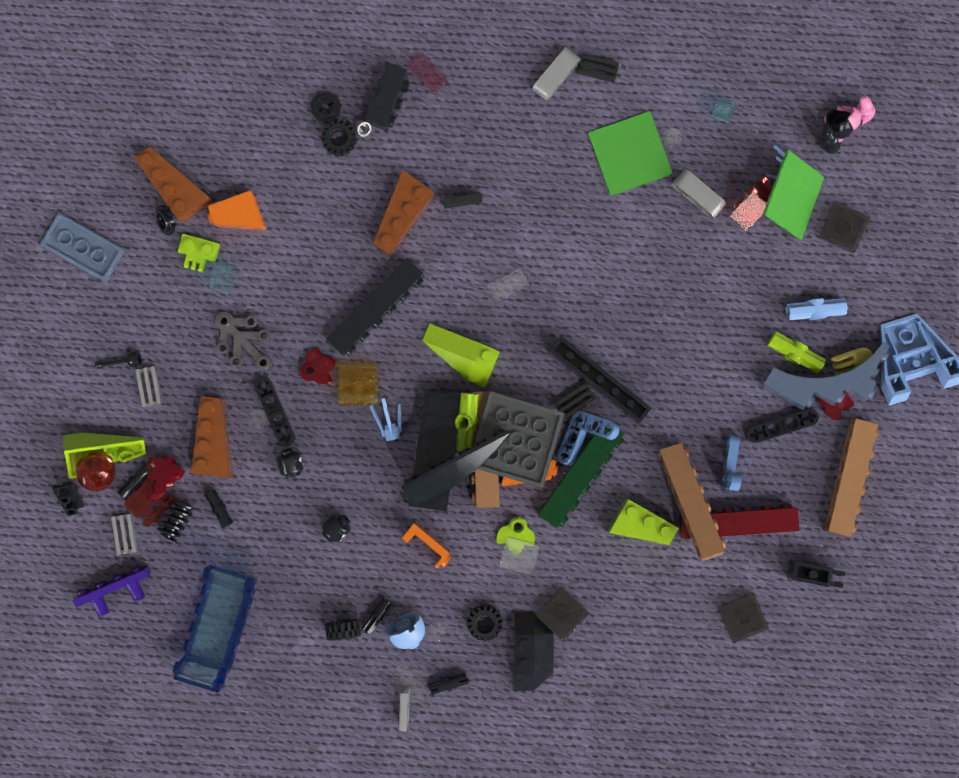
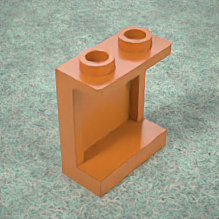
M417 522L401 538L408 543L416 535L437 552L441 558L436 562V568H439L440 565L444 567L451 559L449 555L451 550Z

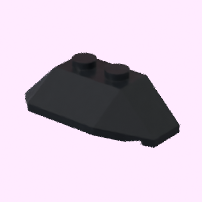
M515 613L514 691H534L553 674L554 633L535 613Z

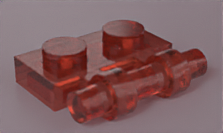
M149 480L124 503L137 518L143 513L147 516L143 521L146 527L155 523L159 516L171 507L172 501L175 500L172 495H169L166 499L161 497L156 501L159 506L152 512L149 507L155 501L149 500Z

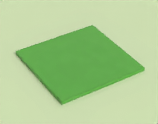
M650 111L588 132L610 196L673 174Z
M786 150L763 215L799 240H802L824 176L790 150Z

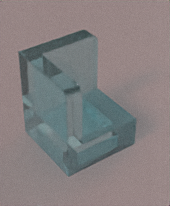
M213 264L209 287L214 290L231 292L235 269Z

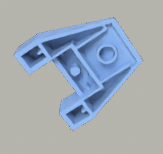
M918 314L880 325L881 344L884 342L890 345L887 350L890 352L888 358L884 363L881 361V390L888 405L908 399L911 393L907 383L908 380L936 372L943 389L959 384V357Z

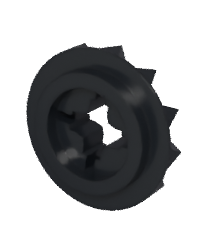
M329 92L316 95L311 103V112L319 122L328 123L333 120L335 121L340 115L342 108L338 97ZM322 101L326 105H331L329 107L330 114L325 110L321 111L323 109Z
M165 205L158 206L156 211L158 226L165 235H172L175 232L176 226L172 212Z

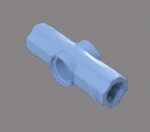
M845 298L831 300L813 299L802 303L787 304L786 315L788 321L800 319L817 320L829 316L846 315L848 307Z

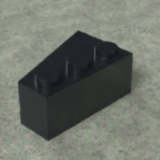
M385 61L383 67L386 70L382 79L379 78V87L372 98L365 120L371 126L388 132L389 127L393 128L396 117L394 115L396 110H400L402 107L403 99L401 98L403 93L408 92L410 82H408L407 69Z

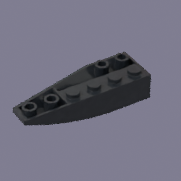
M500 429L493 433V438L489 440L484 438L475 443L476 447L472 449L465 448L458 452L459 456L443 460L441 462L442 465L436 468L430 466L421 471L423 475L419 477L417 475L404 480L405 485L401 486L402 490L414 507H418L444 493L482 466L510 435L509 430L504 431Z

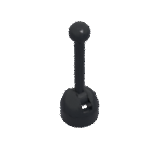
M135 351L129 353L126 359L103 363L98 361L95 363V367L101 369L103 366L127 363L131 367H138L142 365V358L140 352Z

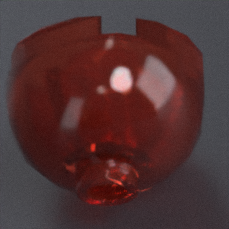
M92 452L83 459L81 457L76 464L77 480L86 490L92 492L105 490L115 479V463L107 454Z

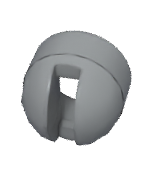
M359 120L355 124V131L362 137L367 136L371 132V125L365 120Z

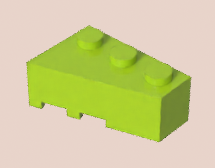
M625 499L607 532L670 545L679 528L633 501Z

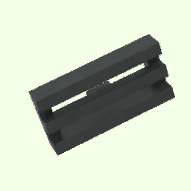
M582 54L578 74L614 83L619 63ZM585 61L593 62V63H597V64H601V65H605V66L614 67V69L607 68V67H602V66H598V65H594V64H590V63H585ZM583 67L611 73L612 76L583 70Z
M480 192L444 198L445 209L482 203V194Z
M585 383L554 403L559 412L564 413L563 411L584 397L590 396V399L564 414L563 419L565 420L594 401L596 397ZM581 390H586L584 394L561 408L559 406Z

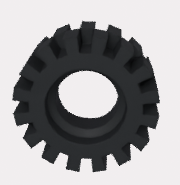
M333 120L330 121L331 124L327 123L325 125L326 128L322 130L323 135H321L325 149L335 156L341 155L342 157L346 153L350 154V151L354 150V145L357 143L356 133L352 126L344 120L343 122L341 120L334 122ZM339 131L345 133V143L342 145L334 144L332 142L334 133Z
M480 605L474 608L468 617V630L479 641H491L502 630L501 615L490 605ZM481 616H489L492 619L493 624L489 630H481L478 627L477 621Z
M347 619L326 623V640L335 641L361 636L360 620Z

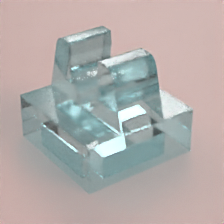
M720 98L715 104L711 117L729 123L736 105L732 101L729 103L724 101V98Z

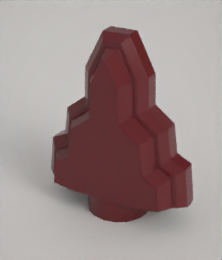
M165 455L161 456V459L148 458L146 468L149 470L147 475L150 481L148 488L149 500L158 501L165 494L167 488L173 487L175 482L183 477L185 470L176 465L174 458Z

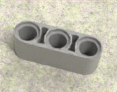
M565 47L536 81L532 90L545 101H548L577 67L581 58Z
M683 169L672 182V186L711 219H714L726 205V202L687 169Z

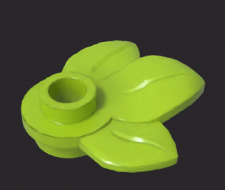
M514 517L507 526L499 530L496 540L497 544L507 543L511 553L517 555L523 549L524 544L534 546L535 535L533 531L527 528V522L522 517ZM515 523L521 524L520 530L514 528Z

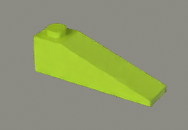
M429 324L422 340L467 381L483 388L486 387L500 351L433 324Z
M94 433L63 435L64 454L69 479L91 476L99 468L105 467L109 469L112 467V463L117 461L127 462L146 454L144 437Z

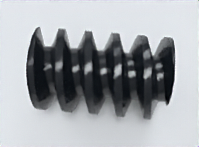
M183 500L172 501L175 507L168 508L172 514H165L168 521L161 520L164 528H157L162 536L176 543L178 541L175 537L181 536L178 530L185 529L182 523L187 524L189 522L185 516L191 517L193 515L189 509H196L193 505Z

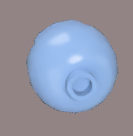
M416 612L405 613L397 617L401 621L395 624L393 622L388 624L385 633L391 643L400 649L416 648L425 635L424 622L420 614L417 615Z

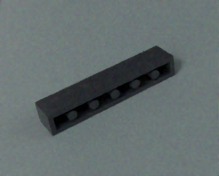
M406 258L326 340L342 356L346 354L350 356L356 350L355 345L359 341L364 342L370 336L368 332L373 327L377 329L383 323L382 318L386 314L391 315L397 309L395 305L400 300L404 302L410 296L409 291L413 287L418 288L423 283L424 273Z
M562 336L558 338L548 351L551 356L635 423H641L652 409Z

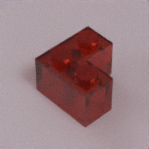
M766 177L761 182L757 180L743 195L745 197L744 201L742 202L739 199L732 207L734 211L730 217L745 231L763 215L774 184Z

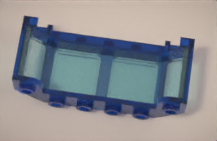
M212 563L205 567L202 578L205 579L204 583L207 584H203L200 595L203 596L201 603L198 602L195 608L196 619L191 622L189 627L190 638L185 641L183 651H185L184 657L179 662H175L172 673H175L174 680L219 693L225 685L226 676L230 673L255 594L254 586L257 582V577L221 568Z

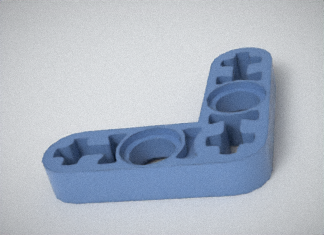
M577 411L571 418L558 451V461L567 466L574 464L587 432L613 440L619 434V426L612 421ZM595 421H598V426H597V428H596L595 430H593V429H592L593 423H594ZM607 427L611 429V431L607 432L604 430V428ZM574 434H577V439H576V441H575L574 443H572V442H571L572 436H573Z
M729 434L720 484L721 489L739 491L742 475L735 473L740 444L739 435Z

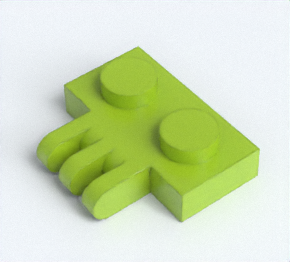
M182 234L178 253L186 255L184 268L188 269L190 262H192L191 270L195 271L197 264H200L198 272L203 273L206 260L216 262L221 244Z

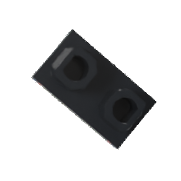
M69 481L64 482L63 485H53L52 490L59 504L62 505L67 516L78 514V508H83L84 502L77 491L76 484Z

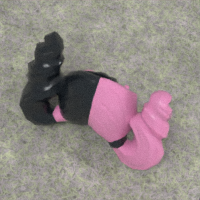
M868 96L860 98L857 108L845 105L842 107L837 106V110L831 109L826 114L824 120L827 127L822 131L821 137L826 153H836L840 149L844 138L849 136L859 125L865 124L873 118L875 108Z

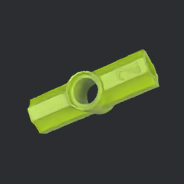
M777 331L773 333L768 341L767 346L784 355L786 360L793 364L801 365L815 374H818L825 365L826 359L808 350L809 348L803 343L791 340Z
M461 393L460 411L455 419V426L458 429L456 451L460 452L465 448L472 449L474 447L475 431L480 424L477 416L479 394Z

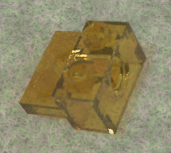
M378 364L339 365V406H378Z

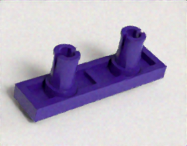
M136 566L130 570L131 573L126 575L120 573L114 576L112 581L106 583L104 580L95 584V588L88 590V588L80 590L72 600L75 607L92 602L98 617H102L109 613L103 596L122 587H128L134 602L143 599L145 595L139 585V581L149 576L151 573L149 566Z

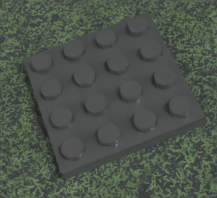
M490 391L475 443L484 438L486 440L493 438V433L500 429L504 431L509 430L510 435L498 450L478 469L543 488L565 413Z

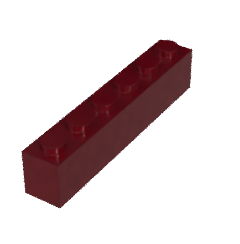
M780 504V508L774 509L772 505L761 506L760 510H753V507H741L742 511H734V508H723L722 512L715 513V509H711L710 512L712 519H715L718 524L717 532L719 537L800 531L798 508L792 507L791 504ZM679 515L681 539H691L682 515Z

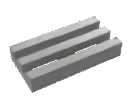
M156 366L136 369L142 407L162 404ZM150 371L152 373L157 401L153 400L150 378L148 373ZM142 373H144L145 383L149 399L148 403L146 401Z
M132 514L111 517L117 555L138 552ZM125 518H127L132 549L128 547ZM117 520L120 521L124 550H122Z
M403 687L400 693L399 730L404 732L407 731L409 726L410 687Z

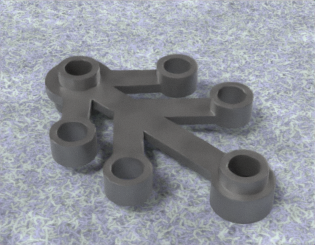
M221 312L215 318V325L220 329V343L217 346L218 352L221 354L229 352L230 347L227 344L229 331L234 337L233 357L230 360L232 367L239 368L243 364L241 359L242 345L256 360L258 369L262 371L269 370L272 366V360L266 355H261L247 339L267 342L270 340V333L267 330H261L260 332L239 331L235 326L247 325L249 328H254L258 324L257 319L253 316L233 318L230 313ZM223 318H227L228 320L227 324L225 325L221 323V320ZM250 319H254L255 323L253 325L248 324ZM264 332L268 334V337L266 339L261 338V335ZM222 345H226L227 347L226 351L224 352L220 350V347ZM234 359H239L240 361L237 366L233 364ZM263 359L267 361L265 366L260 365V361Z

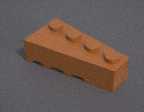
M148 147L134 157L181 223L186 222L214 202L151 147Z
M404 170L401 172L373 242L375 247L389 257L392 256L434 198V192Z
M200 396L191 473L233 478L224 399Z

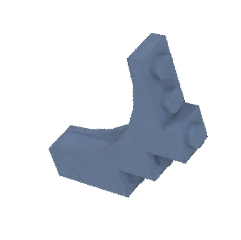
M883 342L877 351L863 364L849 372L833 377L803 378L773 368L763 387L801 410H804L806 406L810 408L815 400L813 395L832 406L836 402L841 403L846 395L843 391L865 402L867 398L871 399L877 391L874 388L877 382L870 379V377L874 379L880 369L877 366L880 361L884 363L888 358L890 352L887 350L890 345Z

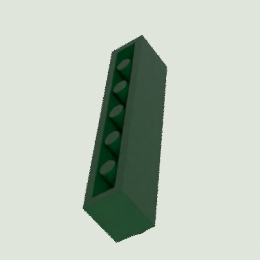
M607 427L604 428V430L607 432L611 431V429ZM619 430L618 436L613 440L593 435L538 515L556 528L559 526L563 527L569 519L567 517L569 511H574L579 505L578 499L581 494L585 496L591 486L588 484L592 479L596 480L602 472L600 470L602 464H607L612 458L613 454L611 452L614 447L618 449L622 444L624 433Z

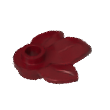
M314 348L306 354L305 363L300 368V376L305 381H314L318 385H327L332 382L329 372L334 368L336 360L328 356L322 357L320 349ZM306 369H312L313 373L307 374Z
M847 394L841 403L836 402L834 406L817 397L818 403L824 406L825 414L833 420H841V410L854 406L853 400Z

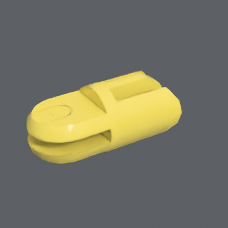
M861 347L831 357V361L834 362L832 366L834 369H837L834 371L835 375L849 372L869 359L873 353L870 349Z

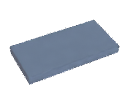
M59 212L40 243V246L106 283L125 252V249Z

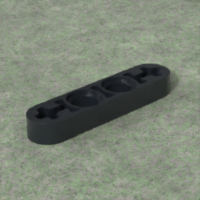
M259 377L255 381L254 387L275 436L282 446H291L296 439L295 433L274 385L269 378ZM262 380L265 383L268 382L266 386L267 391L271 392L272 390L273 394L266 395L264 398L262 397V394H266L264 389H259ZM268 398H275L277 403L274 408L267 407L266 401ZM277 415H281L284 418V423L281 426H277L274 423V418ZM288 426V429L284 430L287 435H291L289 443L282 441L281 438L284 437L282 431L278 433L277 429Z
M805 409L753 425L746 430L745 436L749 442L758 443L813 426L818 422L819 415L814 409ZM807 412L810 415L813 414L814 418L811 419V423L809 420L800 422L797 416L800 414V418L807 416ZM790 417L796 421V425L792 429L786 425V420ZM771 423L776 424L778 427L775 434H770L768 431V426ZM752 429L755 431L764 430L767 437H764V434L757 435L755 440L754 437H750V434L753 433Z

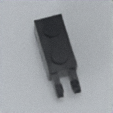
M790 559L787 578L825 587L843 588L841 582L831 581L832 574L845 576V572L828 566Z

